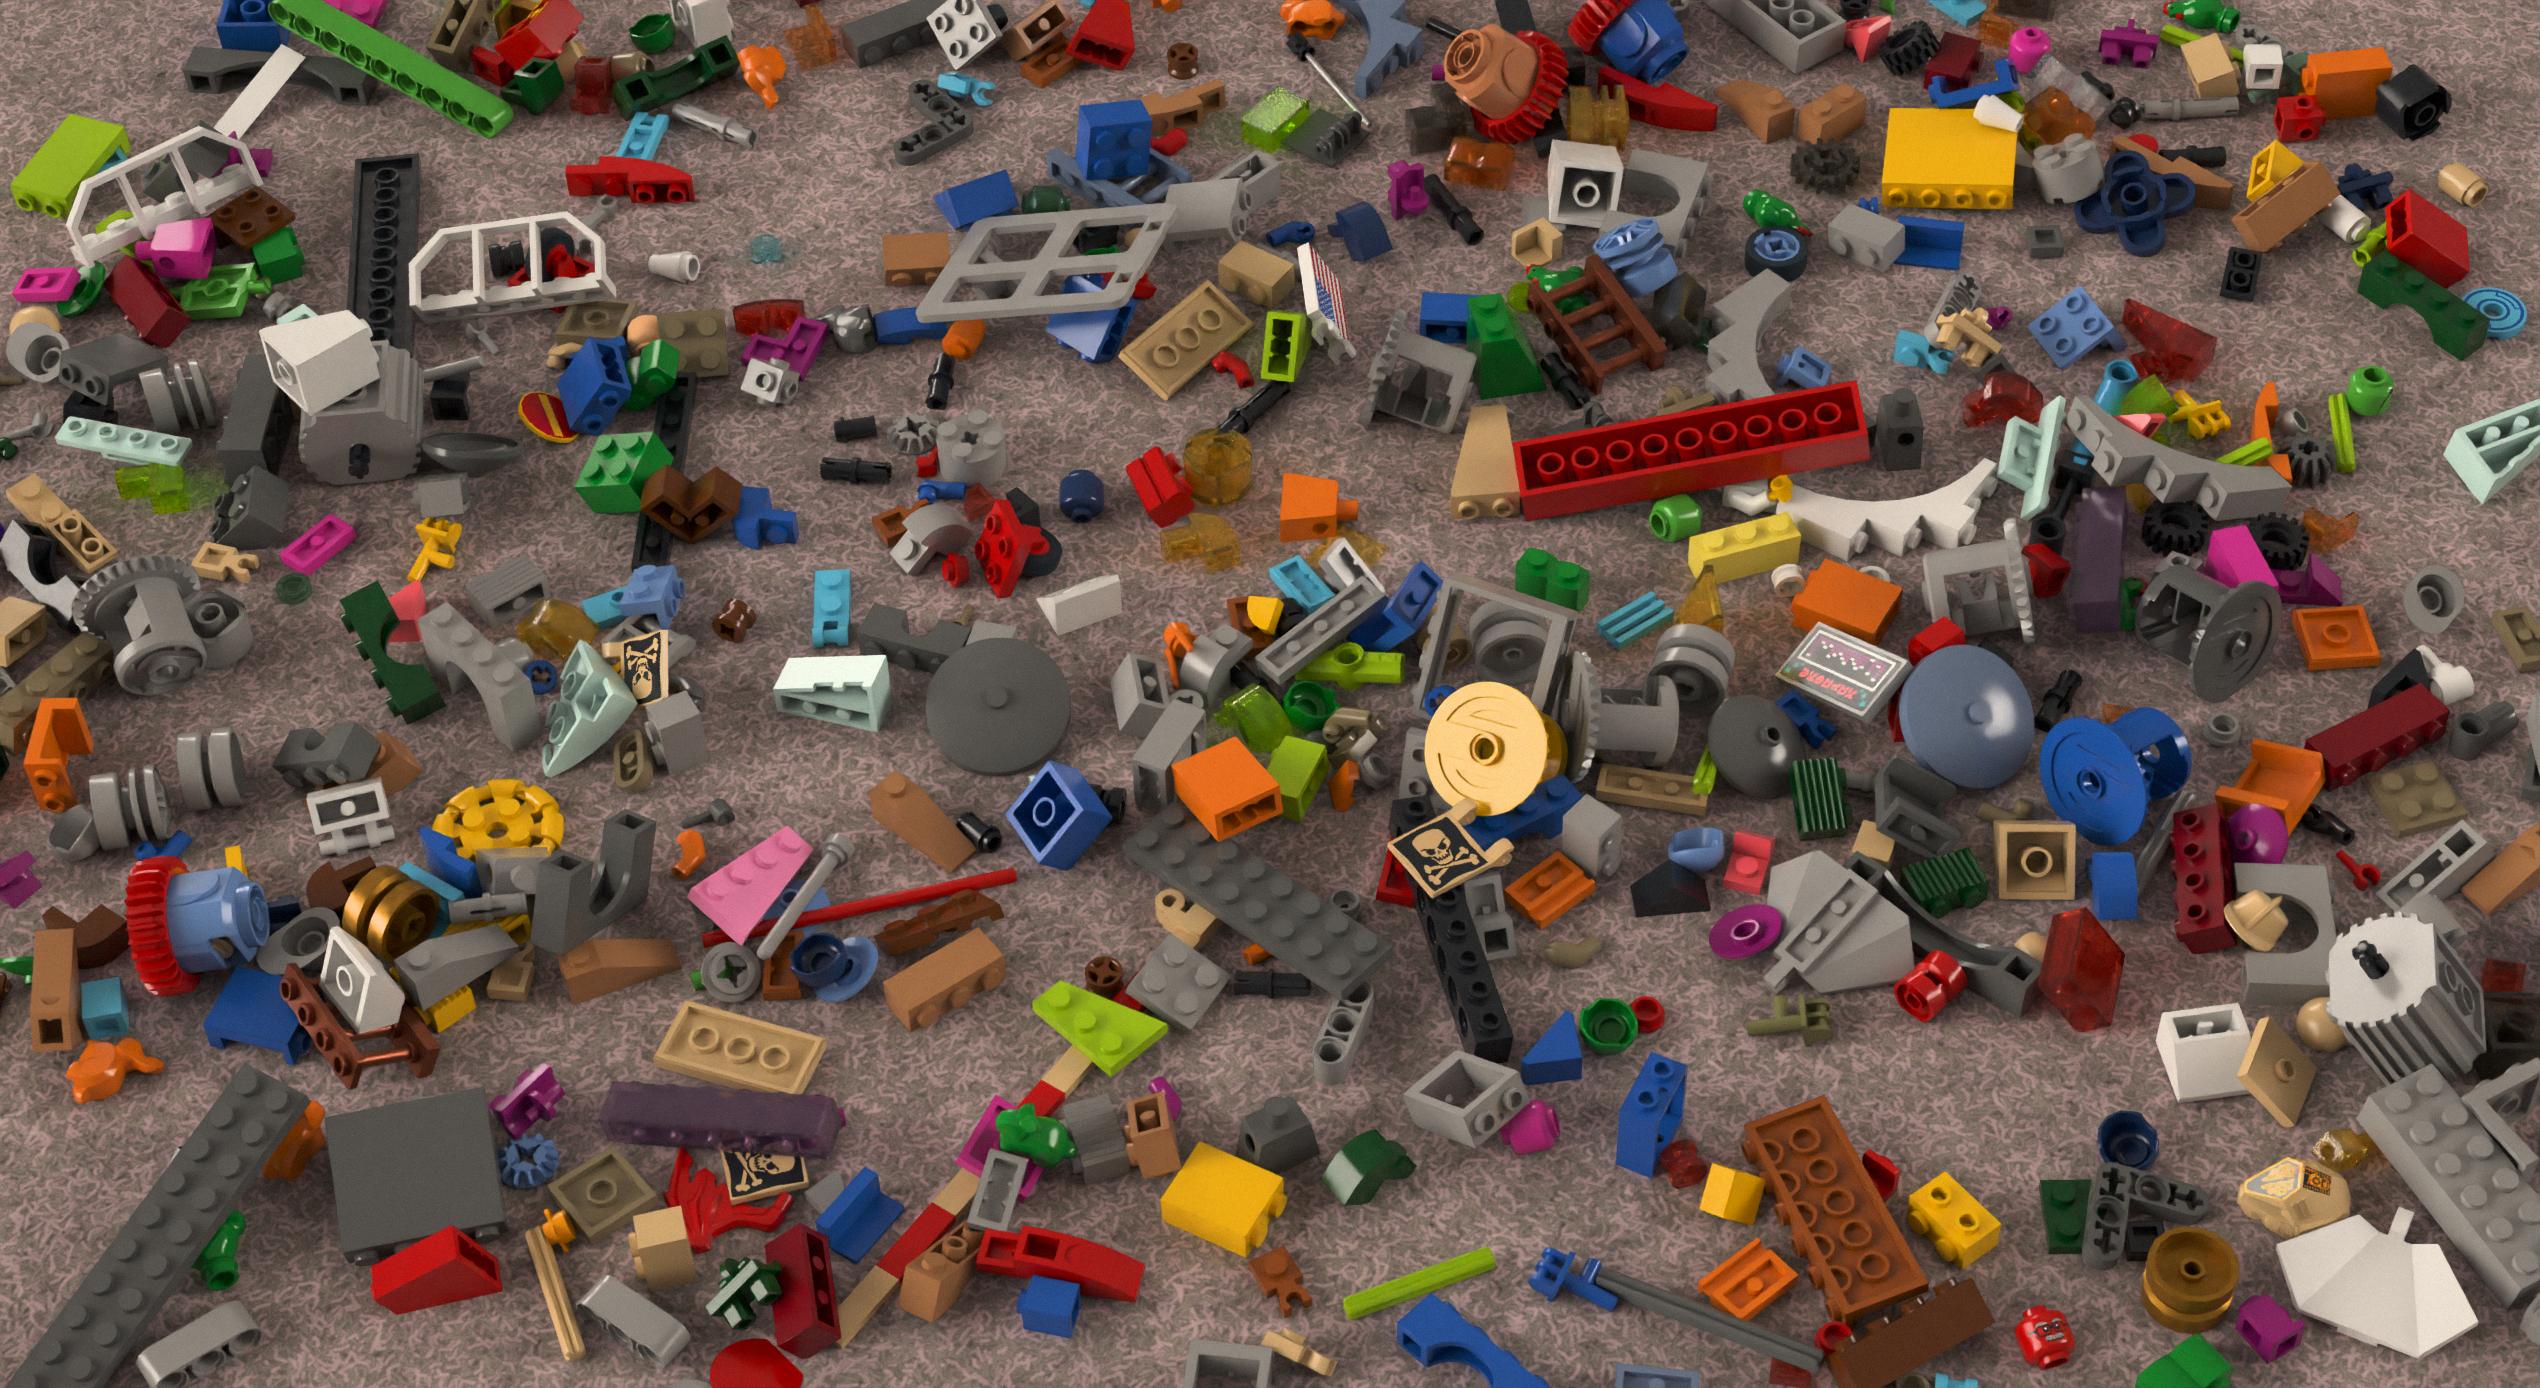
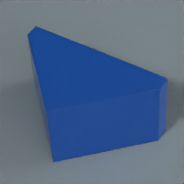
M1566 1010L1521 1060V1079L1525 1085L1581 1079L1582 1053L1574 1017L1569 1011Z

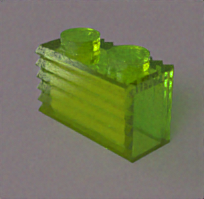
M1277 86L1276 90L1273 89L1272 93L1265 94L1260 103L1258 102L1257 106H1254L1253 110H1247L1243 114L1240 122L1242 140L1271 154L1274 153L1282 145L1281 141L1310 117L1309 100Z

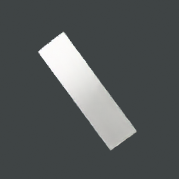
M281 44L214 126V129L225 136H229L235 131L239 140L306 57Z

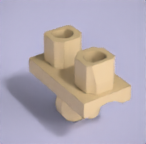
M1982 307L1975 309L1973 312L1965 308L1960 314L1953 313L1949 317L1940 314L1936 321V324L1941 327L1936 343L1949 351L1956 350L1960 342L1964 343L1966 348L1960 359L1969 367H1981L1988 355L1998 354L2003 346L1988 335L1992 326L1986 323L1989 313Z

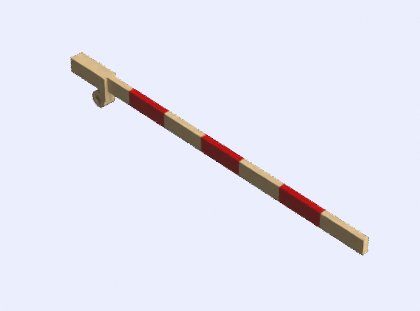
M1163 890L1155 898L1156 918L1163 924V928L1196 951L1199 948L1201 949L1225 923L1196 903L1186 913L1184 895L1178 890ZM1137 972L1112 1001L1143 1013L1146 1007L1125 993L1128 985L1138 974ZM1072 1045L1017 1108L1020 1109L1024 1104L1034 1103L1036 1116L1050 1118L1096 1064ZM962 1168L840 1304L837 1309L842 1338L834 1342V1345L843 1349L901 1285L906 1265L943 1238L973 1204L980 1182L978 1176Z

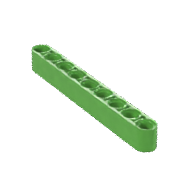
M273 0L268 5L270 16L279 25L485 138L494 137L513 120V110L503 99L322 0Z

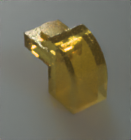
M1210 513L1188 514L1189 525L1160 532L1161 555L1165 564L1199 555L1207 574L1240 565V543L1231 525L1217 515Z
M543 599L536 602L530 616L526 617L519 624L516 639L522 644H528L532 650L546 645L560 659L568 661L579 639L591 646L600 626L582 610L570 603L556 599Z

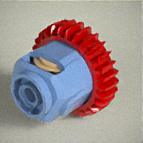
M159 856L138 861L131 869V874L127 878L129 885L125 888L128 895L127 899L124 900L127 906V913L124 916L127 918L128 927L125 930L128 931L129 935L128 945L131 946L132 950L131 958L136 963L135 971L140 973V981L145 983V989L150 991L152 995L170 997L194 991L201 982L200 975L204 974L203 971L249 964L256 955L258 947L264 946L267 943L270 922L264 891L257 881L250 882L247 876L237 868L227 867L189 872L187 871V865L182 863L178 857Z

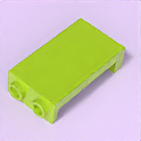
M69 114L11 182L10 187L17 206L25 211L34 210L46 213L53 218L62 217L68 219L72 209V202L77 196L81 182L95 176L118 147L124 155L130 151L131 146L125 126Z

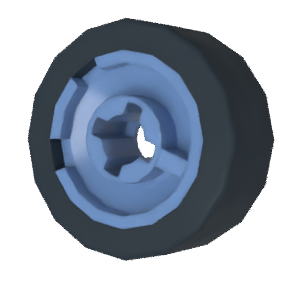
M1767 226L1757 229L1749 236L1746 242L1745 268L1753 277L1768 268L1787 282L1794 281L1803 274L1806 268L1807 241L1800 233L1783 226Z

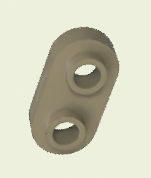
M630 729L624 732L614 746L615 782L621 789L632 795L644 791L650 785L653 775L652 752L649 748L651 741L649 737L638 729Z

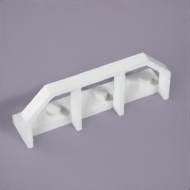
M197 126L82 181L66 223L67 229L75 243L74 246L70 247L75 259L88 268L96 266L95 260L142 237L148 240L154 238L153 232L156 231L157 226L160 224L175 222L194 212L201 215L206 212L204 207L251 184L256 186L263 185V181L246 144ZM202 136H206L236 147L243 164L230 165L222 170L223 174L213 179L204 178L193 184L178 148ZM169 153L186 192H174L165 198V202L155 207L154 205H149L141 208L125 173ZM116 178L134 217L126 221L124 219L116 220L107 226V230L97 235L91 233L82 237L78 227L92 189Z
M568 211L439 229L409 263L410 307L424 323L449 322L616 299V286L606 274L604 241ZM569 224L594 243L595 272L588 273L585 277H557L553 281L542 283L541 228ZM529 230L531 281L524 282L521 286L506 287L497 285L489 290H485L483 236ZM472 238L473 290H462L458 294L448 296L432 294L428 295L426 299H421V271L448 241Z

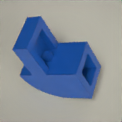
M742 486L739 514L731 519L733 532L737 540L744 546L759 550L762 540L770 541L774 544H796L799 536L796 512L772 509L768 488Z
M2093 852V859H2086L2085 864L2086 875L2092 881L2093 913L2099 920L2137 919V874L2132 853Z

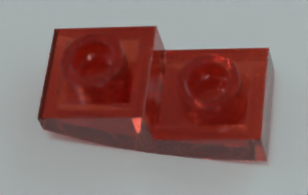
M797 299L754 301L734 306L733 309L736 333H742L747 336H753L754 333L768 336L771 328L790 331L798 316L806 318L804 301Z
M2153 349L2132 354L2129 357L2144 385L2149 389L2166 387L2180 379L2174 369L2173 362L2167 357L2164 350L2155 352Z

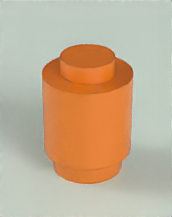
M982 319L955 321L942 340L944 351L948 355H953L956 360L970 359L985 337L984 321Z

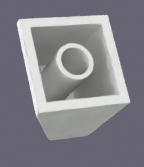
M1552 139L1547 169L1550 222L1600 228L1608 209L1617 211L1624 166L1616 147Z
M349 310L265 327L259 330L273 381L309 416L380 378L377 367L379 357L372 347L370 340L373 336L372 330L364 319L359 320Z

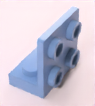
M2081 285L2028 325L2030 332L2060 369L2068 368L2099 343L2103 347L2110 344L2116 353L2128 347L2112 323Z

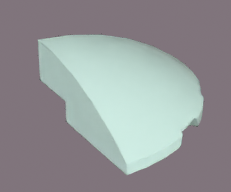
M579 639L560 676V680L563 681L560 701L554 700L550 703L545 727H552L549 741L554 744V753L551 760L550 745L546 744L543 747L542 765L545 776L550 778L570 769L596 751L622 726L638 704L632 692L617 672L599 653L581 639Z

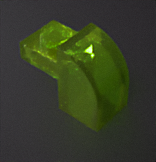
M2155 374L2130 390L2121 407V415L2163 413L2169 418L2179 411ZM2158 428L2150 439L2171 448Z
M149 462L148 465L115 468L114 479L122 500L149 497L155 515L190 511V491L181 465L176 467Z
M1254 683L1223 701L1224 707L1213 713L1217 723L1221 726L1238 727L1247 747L1252 752H1270L1282 743L1285 735L1293 736L1295 734L1284 710L1277 700L1266 689Z

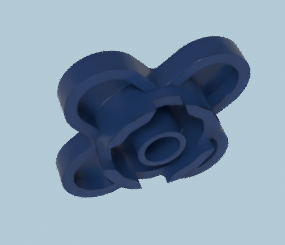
M2132 150L2120 151L2112 155L2106 162L2104 169L2106 177L2105 188L2102 187V189H2099L2091 196L2076 202L2074 208L2075 220L2082 230L2092 234H2105L2116 231L2119 233L2123 248L2128 253L2138 257H2151L2157 254L2165 244L2166 233L2163 221L2182 216L2193 208L2196 201L2195 185L2188 176L2181 173L2157 174L2156 176L2150 172L2148 161L2142 154Z

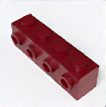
M2419 683L2306 739L2304 749L2322 754L2326 776L2323 787L2328 792H2331L2341 786L2351 785L2357 778L2371 771H2379L2387 763L2399 757H2407L2415 749L2429 742L2434 743L2438 741L2446 732L2450 710L2422 683Z
M2217 803L2173 813L2174 829L2169 830V837L2175 851V859L2171 860V869L2177 881V889H2174L2172 892L2175 907L2179 912V919L2174 921L2177 939L2179 942H2185L2192 954H2202L2237 946V934L2230 926L2224 914V907L2234 900L2229 823Z

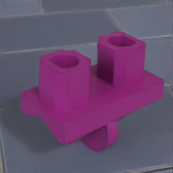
M2128 19L2127 27L2115 26L2114 30L2102 29L2098 52H2102V64L2118 66L2121 55L2133 56V68L2148 69L2152 58H2155L2159 35L2146 34V29L2134 28L2135 19Z
M1405 160L1390 164L1388 166V176L1391 178V188L1388 190V200L1391 203L1392 217L1397 221L1409 212L1412 216H1418L1420 212L1426 210L1429 206V195L1424 191V167L1419 162L1409 166Z
M542 1063L535 1071L526 1069L517 1077V1088L508 1096L499 1094L490 1102V1108L496 1119L502 1123L507 1134L515 1140L539 1118L544 1121H550L556 1115L553 1105L565 1095V1092L555 1080L550 1065Z

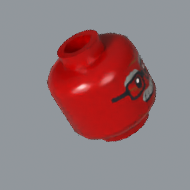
M2045 1305L2035 1306L2023 1312L2024 1320L2016 1326L2015 1337L2025 1361L2033 1366H2039L2040 1370L2061 1366L2070 1361V1353L2074 1350L2076 1341L2064 1313L2058 1310H2047Z

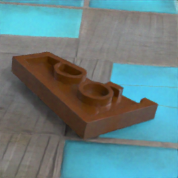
M966 889L952 895L951 901L940 906L934 904L920 909L917 912L918 916L910 920H897L887 924L883 928L884 931L874 935L880 950L891 957L936 941L939 938V932L958 931V933L972 929V921L989 915L992 922L1005 917L999 903L976 890Z

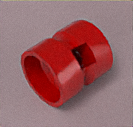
M1939 950L1932 951L1915 966V969L1908 972L1894 985V994L1902 1009L1921 1022H1929L1946 1006V1003H1950L1967 987V978L1962 967L1953 957Z

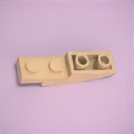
M35 473L6 490L7 499L29 522L41 524L58 542L56 551L78 569L90 574L118 556V552L75 508L70 510Z

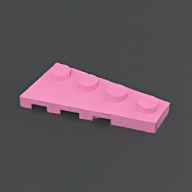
M787 825L692 887L687 898L738 945L742 946L752 930L761 922L769 908L779 899L783 890L789 886L806 864L814 849Z

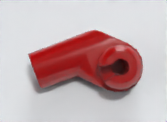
M1174 128L1160 139L1151 138L1150 147L1162 155L1171 156L1186 145L1188 135L1183 129Z
M1229 351L1218 352V356L1213 358V368L1220 374L1225 373L1228 369L1233 372L1240 389L1254 386L1253 376L1248 364Z

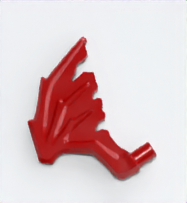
M681 1147L679 1149L668 1192H664L663 1197L668 1208L681 1205L690 1246L697 1254L708 1252L711 1249L712 1241L716 1237L737 1227L773 1233L786 1219L785 1214L794 1202V1198L791 1195L782 1192L769 1208H757L746 1203L736 1204L732 1207L727 1185L723 1182L716 1187V1176L707 1168L697 1171L692 1183H690L689 1170L693 1165V1158L686 1152V1148Z

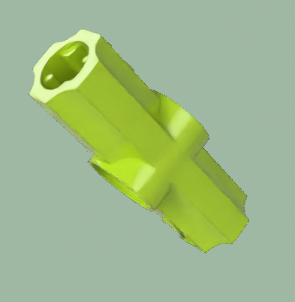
M1347 642L1338 645L1334 650L1324 651L1294 675L1296 680L1336 681L1338 686L1345 690H1356L1361 688L1366 682L1401 684L1404 682L1405 654L1364 652L1363 648L1357 643Z

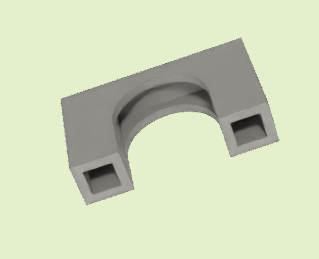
M1634 148L1625 168L1624 191L1661 198L1675 207L1664 215L1650 218L1656 219L1660 228L1658 232L1662 233L1665 239L1660 248L1669 249L1676 264L1678 258H1684L1687 249L1686 237L1693 236L1696 224L1694 216H1701L1704 205V198L1702 197L1703 195L1709 196L1712 177H1708L1709 163ZM1608 209L1599 229V238L1621 225L1648 217Z
M445 602L417 619L432 676L451 694L473 682L486 705L493 734L513 753L543 735L530 678L448 602Z
M2234 863L2232 869L2234 900L2254 889L2262 891L2271 899L2282 896L2283 900L2279 907L2287 919L2296 922L2305 929L2313 943L2308 948L2295 953L2245 952L2240 972L2243 1003L2245 1005L2303 1006L2314 998L2330 997V988L2326 981L2325 971L2329 969V951L2336 944V933L2339 930V913L2332 909L2335 898L2334 881H2328L2326 865Z

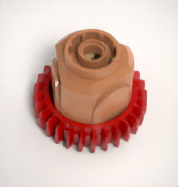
M1491 23L1479 31L1475 29L1466 30L1453 40L1444 58L1445 81L1457 90L1455 94L1470 105L1467 113L1471 116L1470 122L1474 124V129L1493 142L1505 146L1508 144L1516 145L1518 141L1525 142L1528 135L1534 137L1537 128L1544 129V121L1552 119L1550 114L1554 108L1559 109L1556 104L1560 98H1564L1561 91L1568 86L1566 81H1564L1569 76V72L1565 69L1568 66V61L1565 59L1566 53L1562 51L1561 46L1538 31L1535 32L1529 29L1524 32L1520 30L1515 35Z

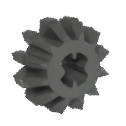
M2299 431L2294 437L2286 436L2285 440L2280 444V449H2277V454H2288L2292 481L2296 480L2299 488L2304 482H2308L2313 489L2318 482L2326 484L2332 475V471L2335 470L2337 461L2335 460L2334 446L2326 443V437H2314L2313 432L2309 436H2305Z

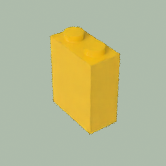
M1199 1141L1182 1166V1169H1180L1160 1199L1162 1221L1246 1258L1253 1246L1259 1248L1262 1245L1268 1232L1267 1225L1273 1216L1278 1218L1286 1206L1287 1196L1284 1195V1177Z

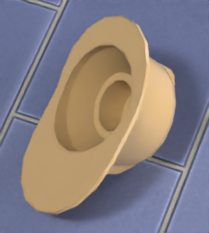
M2254 889L2240 898L2232 900L2224 907L2225 917L2234 931L2247 944L2261 952H2269L2276 945V941L2288 925L2287 917L2279 907L2283 900L2282 896L2271 899L2262 891Z

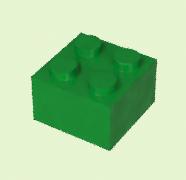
M654 431L600 435L581 471L574 489L595 513L640 511L644 480L665 465L671 466L674 457Z

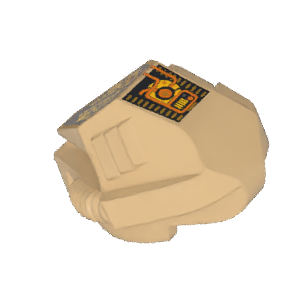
M2287 1157L2245 1180V1183L2240 1184L2237 1204L2240 1205L2245 1215L2256 1220L2262 1219V1224L2266 1228L2289 1240L2347 1219L2350 1216L2351 1195L2346 1180L2337 1172L2309 1158L2306 1161L2300 1158L2294 1160Z

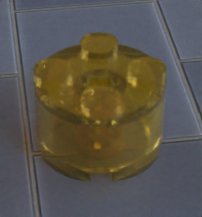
M1218 428L1202 430L1188 439L1186 449L1183 452L1184 476L1195 491L1190 496L1204 503L1209 508H1218L1242 499L1251 491L1253 482L1251 446L1242 434L1233 430H1229V434L1218 433Z

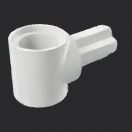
M2425 645L2417 647V650L2421 652L2431 693L2445 706L2473 695L2474 682L2466 668L2463 666L2453 667L2450 663H2442L2431 649Z

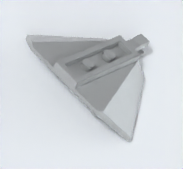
M1821 850L1812 851L1771 867L1767 905L1779 912L1783 923L1782 930L1777 939L1763 950V952L1780 960L1763 977L1766 987L1773 993L1779 995L1787 987L1795 972L1820 996L1895 984L1908 972L1915 969L1909 916L1882 897L1875 887L1851 869H1845Z

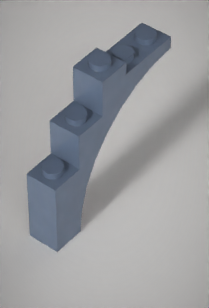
M1334 0L1346 8L1359 21L1370 45L1365 60L1355 73L1356 97L1366 100L1373 91L1378 92L1380 90L1383 80L1388 74H1393L1398 65L1408 68L1414 60L1418 61L1423 56L1425 44L1422 42L1423 29L1407 24L1408 17L1405 14V0Z

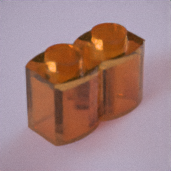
M2049 86L2028 101L2021 112L2024 115V126L2036 136L2042 137L2046 145L2053 146L2064 142L2067 136L2075 133H2081L2084 139L2091 140L2097 128L2088 113L2073 106L2069 97L2054 86Z
M1455 137L1452 140L1444 162L1443 179L1454 184L1476 185L1479 188L1505 191L1514 168L1515 149L1503 143L1489 142L1484 144L1470 137Z

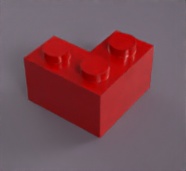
M541 0L528 17L509 28L493 48L515 72L532 57L554 60L564 50L561 45L564 42L570 41L579 32L576 27L584 17L569 0Z

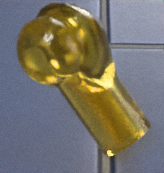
M2143 483L2117 485L2119 488L2125 489L2138 516L2145 515L2147 507L2152 504L2146 494Z

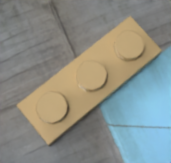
M1602 763L1595 799L1705 816L1709 795L1704 796L1701 793H1693V776Z

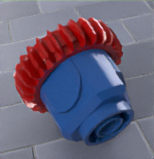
M1589 0L1582 5L1581 10L1576 12V17L1571 20L1568 28V35L1576 46L1582 48V52L1585 55L1594 56L1603 52L1619 72L1637 80L1644 78L1648 84H1653L1670 74L1682 63L1690 51V48L1684 42L1683 27L1678 22L1677 12L1666 0Z

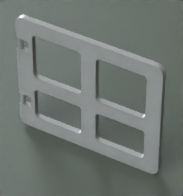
M1158 203L980 219L972 225L916 309L917 319L921 323L1120 308L1129 301L1135 290V285L1143 277L1166 238V232L1173 226L1179 215L1178 207L1175 203ZM1144 223L1126 252L1064 257L1079 231L1083 228ZM1053 230L1038 256L1032 260L974 264L989 239L994 235ZM1115 272L1106 288L1102 291L1040 296L1048 281L1056 276ZM1023 279L1014 294L1009 298L948 303L957 288L965 283Z

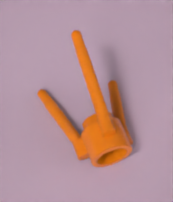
M1172 622L1163 634L1164 642L1167 645L1164 655L1168 660L1170 676L1175 690L1180 688L1176 658H1185L1187 652H1193L1192 644L1198 637L1193 635L1189 627L1183 622Z

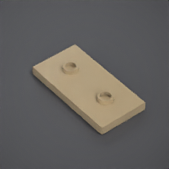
M1207 279L1121 350L1118 357L1154 392L1167 401L1210 365L1213 358L1218 356V352L1229 349L1249 332L1255 324Z
M685 1000L655 1053L653 1062L654 1066L773 1100L779 1101L790 1098L792 1105L797 1106L827 1048V1042L824 1037Z

